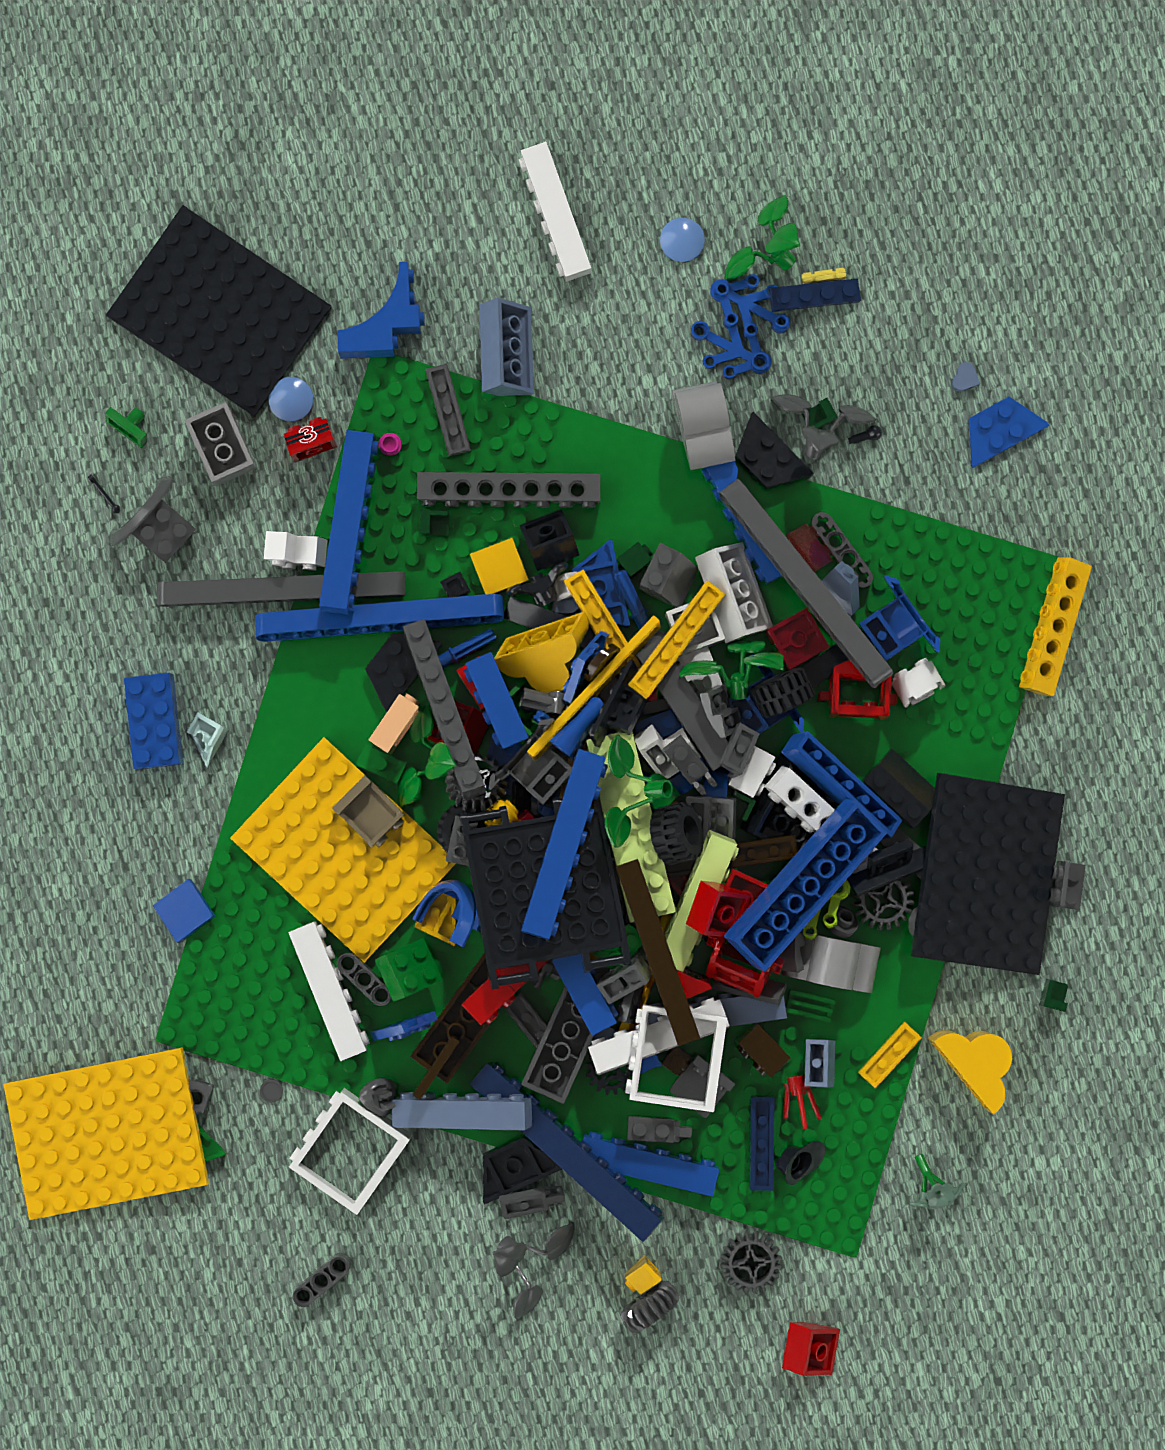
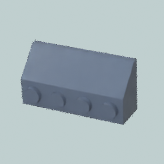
M495 298L480 304L482 392L496 396L534 394L531 307L501 298Z

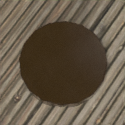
M611 643L608 644V650L604 648L599 651L588 665L587 670L589 674L584 673V680L590 684L621 651L617 645Z

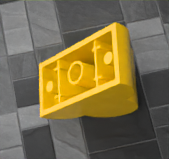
M581 612L506 638L494 657L499 670L511 677H526L528 683L537 691L544 693L551 691L561 692L566 681L571 677L572 662L581 654L580 644L589 628L588 618L585 612Z
M949 1030L933 1033L928 1037L929 1041L985 1110L994 1115L1002 1107L1005 1100V1087L1000 1078L1008 1072L1012 1063V1052L1008 1043L1003 1038L987 1031H975L966 1037Z

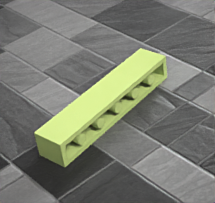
M708 830L701 856L695 861L675 908L676 912L673 913L664 934L675 967L682 972L686 966H690L693 959V953L691 952L694 945L698 946L702 938L701 933L686 925L700 881L717 882L720 884L725 882L729 875V869H727L731 860L734 861L738 854L739 848H737V843L734 839Z

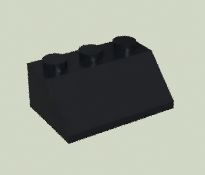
M892 748L861 780L910 828H915L932 809L935 788Z

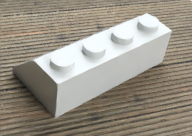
M743 542L714 548L695 557L704 583L708 580L725 594L714 609L725 637V643L740 640L773 627L753 569L744 553L745 547Z

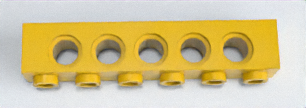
M1071 557L1057 558L1053 566L1050 584L1046 589L1047 595L1044 605L1040 609L1038 625L1033 633V642L1027 653V662L1020 677V688L1043 696H1054L1092 569L1091 565Z

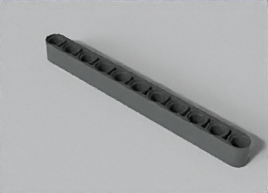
M736 479L720 491L719 496L869 685L876 688L893 675V671L888 663L739 479Z
M405 572L359 573L358 584L353 586L352 594L355 595V599L406 596ZM324 575L158 582L157 603L160 607L320 600Z

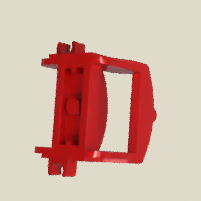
M849 660L834 667L833 673L829 677V690L819 691L818 702H828L829 717L831 718L859 717L883 720L890 716V705L897 704V694H891V675L880 684L879 706L877 702H864V706L855 705L854 701H841V705H839V680L866 681Z
M708 936L706 944L713 947L714 951L706 971L707 978H714L750 993L757 998L760 997L771 973L780 974L785 960L780 957L765 972L762 971L761 974L721 958L723 954L751 965L731 944H724L726 941L724 937Z

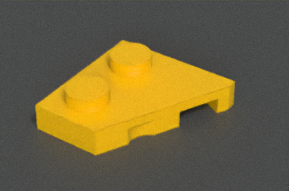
M444 893L441 894L429 907L422 923L416 921L414 927L455 946L456 943L450 941L456 925V919L451 917L456 907V899Z

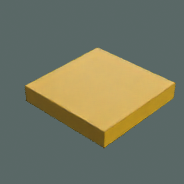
M513 538L470 554L485 594H496L516 584L529 581Z

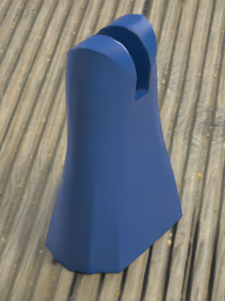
M597 697L591 698L582 711L550 740L560 752L573 761L578 749H582L589 736L591 726L596 723L600 715L601 707L604 705L602 700Z

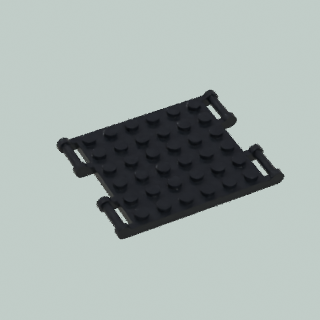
M599 796L597 800L593 799L592 801L594 813L591 822L585 823L583 831H586L587 835L584 844H579L576 853L580 854L576 868H571L569 876L573 877L569 891H564L562 899L566 900L562 914L557 913L555 922H558L559 925L555 936L550 935L549 940L521 932L562 799H559V797L551 798L554 811L552 816L509 823L506 806H501L498 810L468 815L467 813L459 814L491 990L499 989V986L519 982H538L537 962L581 955L584 973L592 972V969L623 964L624 966L631 965L628 940ZM494 819L501 820L500 825L470 830L469 824ZM621 948L620 955L590 960L589 953ZM528 964L529 971L497 977L496 970Z

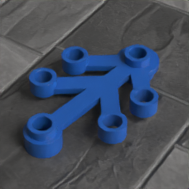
M749 274L746 279L729 283L724 279L713 282L710 294L714 300L721 303L725 316L724 324L727 327H734L738 322L737 314L732 312L731 301L738 305L746 337L753 338L758 332V327L753 323L750 312L770 322L773 331L782 334L788 330L790 319L787 315L782 313L776 315L755 303L766 299L770 300L768 290L772 287H777L776 285H769L766 290L741 296L735 292L745 288L755 289L758 286L759 277L757 275ZM754 279L756 284L751 285L748 280ZM724 287L726 292L720 293L718 288ZM731 316L735 319V322L730 323L727 318ZM783 319L785 324L779 325L777 320ZM752 327L755 332L752 334L748 333L747 328Z
M730 316V317L727 318V319H733L734 322H735V319H734L733 317ZM697 321L692 325L691 335L695 340L702 341L705 339L726 350V352L720 354L706 355L703 358V366L706 369H712L716 364L739 357L747 362L736 366H725L723 369L724 378L731 380L737 374L750 370L757 374H763L770 369L771 358L766 352L761 351L757 336L748 338L744 335L749 340L751 353L743 348L736 325L734 327L724 325L729 331L732 342L709 331V326L704 321ZM702 328L704 330V334L697 335L696 329ZM711 358L714 364L709 366L705 363V360ZM756 360H763L764 365L761 367L757 366ZM726 369H732L734 374L732 376L726 375Z

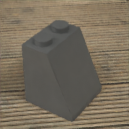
M659 543L640 583L639 591L674 608L682 606L699 569L681 552Z

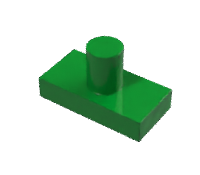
M110 407L105 412V421L142 449L147 443V434L138 428L137 425L144 419V413L138 408H134L125 418Z
M366 744L356 763V766L396 784L399 783L407 763Z

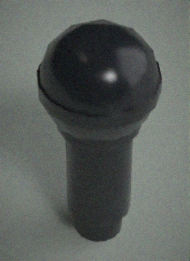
M872 425L866 431L849 437V445L868 439L878 440L882 436V430L879 426Z

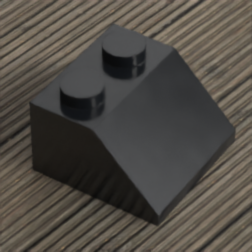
M562 509L519 525L537 571L550 568L553 565L571 560L580 555Z

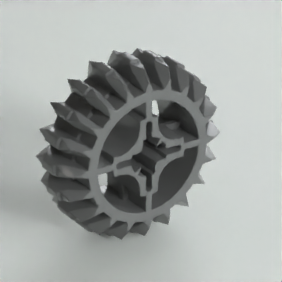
M478 752L475 760L479 770H482L480 773L485 784V790H487L486 785L489 784L490 776L500 771L503 765L497 766V759L489 761V754L485 758H481V753ZM453 769L447 773L449 776L445 777V783L448 784L446 785V792H450L449 799H456V807L463 804L464 811L468 807L472 808L473 814L476 812V808H480L481 812H485L486 806L489 808L497 800H501L500 797L504 798L506 794L505 789L508 786V783L504 781L495 790L489 793L486 791L485 794L464 801Z
M903 878L883 886L879 892L870 891L859 896L852 894V898H858V902L852 903V907H860V910L856 911L855 915L864 914L861 918L862 923L870 919L868 924L870 928H873L877 922V930H882L883 923H885L887 930H891V922L896 927H899L898 918L902 921L907 920L903 912L909 914L912 912L911 909L906 908L907 904H914V901L907 900V896L914 895L913 891H905V889L911 886L910 883L902 885L901 883L905 879ZM893 884L899 890L900 903L891 896ZM883 893H885V898L893 904L883 903V906H880V900L873 896V894L883 896ZM865 895L874 901V911L872 914L866 908ZM886 907L897 909L888 918H878Z
M745 1230V1238L742 1239L741 1235L736 1233L738 1241L735 1243L733 1239L729 1238L728 1242L732 1247L723 1246V1250L728 1255H720L721 1260L727 1261L721 1263L720 1268L728 1269L722 1275L724 1278L731 1276L728 1280L730 1286L737 1282L735 1290L739 1291L743 1285L745 1294H748L749 1287H752L753 1293L757 1294L758 1286H761V1289L766 1291L764 1285L766 1282L770 1286L774 1285L770 1279L771 1276L776 1279L779 1278V1274L774 1270H782V1266L775 1262L781 1261L782 1256L774 1255L780 1249L778 1246L771 1248L774 1244L773 1239L765 1242L767 1239L765 1233L758 1239V1231L755 1230L753 1237H750L749 1231ZM752 1244L763 1247L769 1256L756 1255ZM745 1246L744 1256L736 1261H732L737 1250ZM749 1252L754 1261H757L756 1264L754 1263L755 1266L752 1267L753 1273L749 1265L745 1263L750 1258ZM770 1263L766 1273L757 1279L758 1269ZM733 1268L747 1270L750 1280L739 1277Z
M661 1281L627 1304V1307L621 1312L620 1318L631 1333H638L666 1315L677 1304L680 1297L674 1285H671L669 1281Z

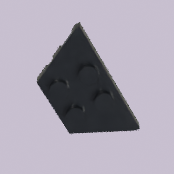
M754 412L751 413L735 459L765 490L776 488L781 484H791L803 478H811L814 473Z
M398 633L390 635L365 668L386 712H388L398 695L401 694L403 696L419 675L405 635ZM432 640L437 652L442 643Z
M524 1134L483 1153V1203L485 1205L498 1199L499 1196L514 1192L562 1170V1168Z

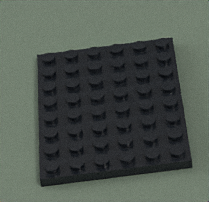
M182 205L106 313V316L250 415L256 417L275 385L283 378L332 306Z
M937 773L911 950L912 957L1040 975L1050 905L1049 898L1051 897L1050 888H1052L1053 865L1056 863L1065 794Z

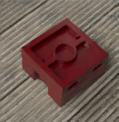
M808 608L799 611L765 632L778 653L783 655V665L787 671L794 669L830 648Z

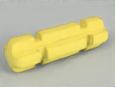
M843 267L835 268V271L828 269L814 271V274H811V272L802 274V284L846 280V271Z

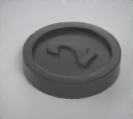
M269 1079L261 1085L260 1095L266 1102H276L282 1097L283 1087L279 1081Z

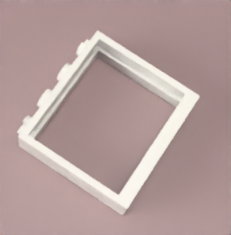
M646 1004L642 1005V1009H637L635 1023H640L639 1032H634L632 1046L636 1047L635 1056H630L629 1070H633L632 1080L627 1079L625 1093L629 1094V1100L714 1112L727 1017L691 1011L694 1020L716 1023L705 1100L698 1101L638 1092L649 1013L667 1015L665 1007Z
M344 1088L341 1093L337 1091L334 1093L329 1101L332 1106L328 1112L325 1110L321 1112L316 1119V1122L319 1123L316 1129L312 1130L310 1128L302 1139L306 1142L302 1149L298 1147L289 1158L293 1161L289 1168L357 1215L412 1135L403 1128L392 1127L390 1119L387 1117L383 1118L369 1111L363 1106L357 1096ZM342 1102L397 1139L356 1200L347 1196L301 1163Z

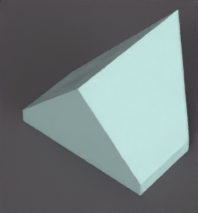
M197 713L187 733L191 734L208 768L229 729Z

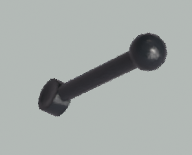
M90 474L88 476L89 480L112 507V512L115 514L119 513L120 506L114 504L96 479Z

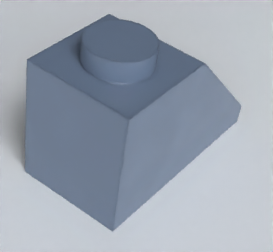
M841 561L822 580V583L851 617L860 607L858 576L849 565Z

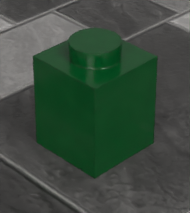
M637 542L617 558V563L623 570L627 571L631 579L650 564L652 560L650 556L653 554L645 544L641 546Z

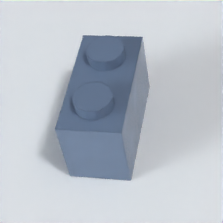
M806 1039L805 1086L834 1087L835 1040Z

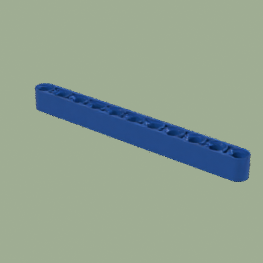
M485 594L354 605V608H350L349 615L322 612L320 608L260 613L255 616L256 639L262 642L403 631V626L425 619L428 628L497 623L504 620L503 596L500 594Z

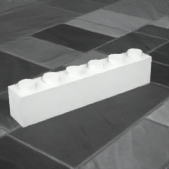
M547 142L521 150V158L518 161L522 172L526 171L529 179L526 180L529 192H534L536 200L533 203L537 214L541 213L544 219L541 222L544 234H549L551 242L548 245L552 256H557L559 263L556 264L559 276H564L567 282L590 274L591 266Z
M317 921L288 932L340 1061L368 1049L367 1045L370 1044L365 1031L361 1032L358 1023H361V1019L357 1010H352L349 1003L352 1001L351 994L348 988H343L341 980H344V977L338 967L335 968L332 960L335 958L331 946H326L324 938L327 936L323 925H318Z
M714 998L701 1002L702 1006L693 1009L692 1005L689 1006L693 1012L726 1016L720 999L717 1001ZM667 1015L658 1017V1022L649 1025V1022H647L642 1059L678 1047ZM694 1020L700 1038L714 1034L716 1023ZM728 1020L726 1024V1029L730 1027ZM640 1024L635 1026L636 1030L627 1032L625 1029L614 1033V1038L605 1040V1037L592 1041V1046L588 1047L598 1075L629 1064L630 1056H635L636 1047L632 1046L634 1032H639Z

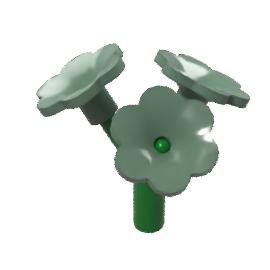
M917 1155L915 1160L923 1175L922 1191L919 1192V1200L909 1202V1205L931 1208L950 1206L960 1195L966 1184L963 1182L957 1187H953L949 1183L946 1184L931 1172L924 1155ZM927 1179L929 1180L932 1186L931 1190H929L928 1192H926Z

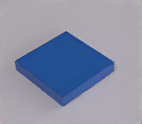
M187 879L153 905L177 943H181L215 917V914L192 879Z

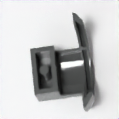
M171 476L158 478L155 490L137 513L118 530L112 529L109 541L112 547L117 546L132 534L166 563L196 530L162 500L173 483Z
M553 718L540 720L538 728L519 752L500 771L490 776V790H495L511 775L537 800L546 805L569 779L572 767L549 747L537 761H534L527 753L529 748L555 722Z

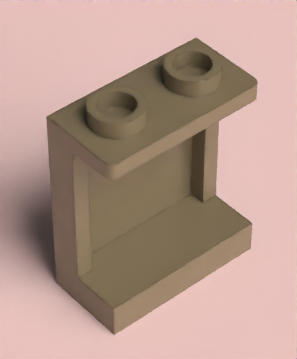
M365 775L332 807L371 848L375 845L380 847L388 839L386 834L391 829L396 831L405 822L402 819L405 814Z

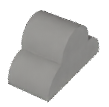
M713 381L671 390L672 401L690 470L735 461L728 410L721 383Z
M817 935L812 940L805 938L806 945L799 947L804 970L798 973L782 971L781 973L784 976L822 985L872 993L881 948Z

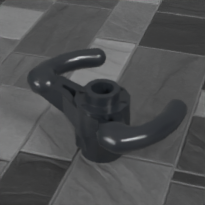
M561 562L556 564L546 576H543L542 573L530 578V584H516L508 588L506 594L510 597L517 593L531 595L536 603L543 607L557 600L554 584L560 572L568 568V563Z

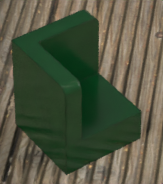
M828 398L819 401L818 405L808 410L809 426L817 429H822L835 422L838 418Z
M421 510V535L449 536V511Z
M733 791L730 798H736V819L746 822L756 801L737 791Z
M1046 979L1039 1005L1066 1012L1068 1003L1064 1001L1068 984Z

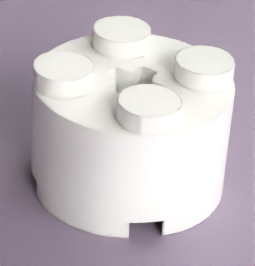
M927 658L915 663V667L912 670L907 671V669H903L894 675L895 677L891 684L905 708L910 703L914 705L933 695L934 689L939 687L941 690L945 686L933 662L928 661Z

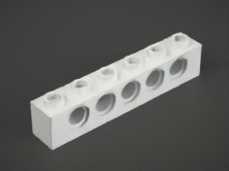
M781 766L764 786L770 792L768 796L778 804L781 802L786 807L784 811L792 818H799L802 821L800 825L809 833H812V831L815 833L820 828L822 820H827L835 811L790 768ZM794 789L795 796L789 800L788 793ZM810 804L811 810L808 814H805L804 809L806 805ZM875 847L869 854L878 849ZM868 855L853 871V874L867 868Z

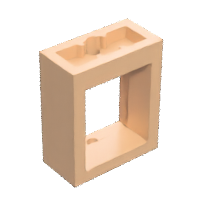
M399 694L369 738V741L392 755L412 725L414 718L421 711V708L418 707L420 702L409 694H406L405 697Z

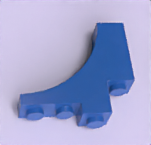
M408 261L399 262V272L395 288L385 305L374 316L359 325L337 330L340 359L395 357L394 349H398V335L421 334V326H425L424 312H420L419 305H415V292L410 289V283H414V269L409 268Z

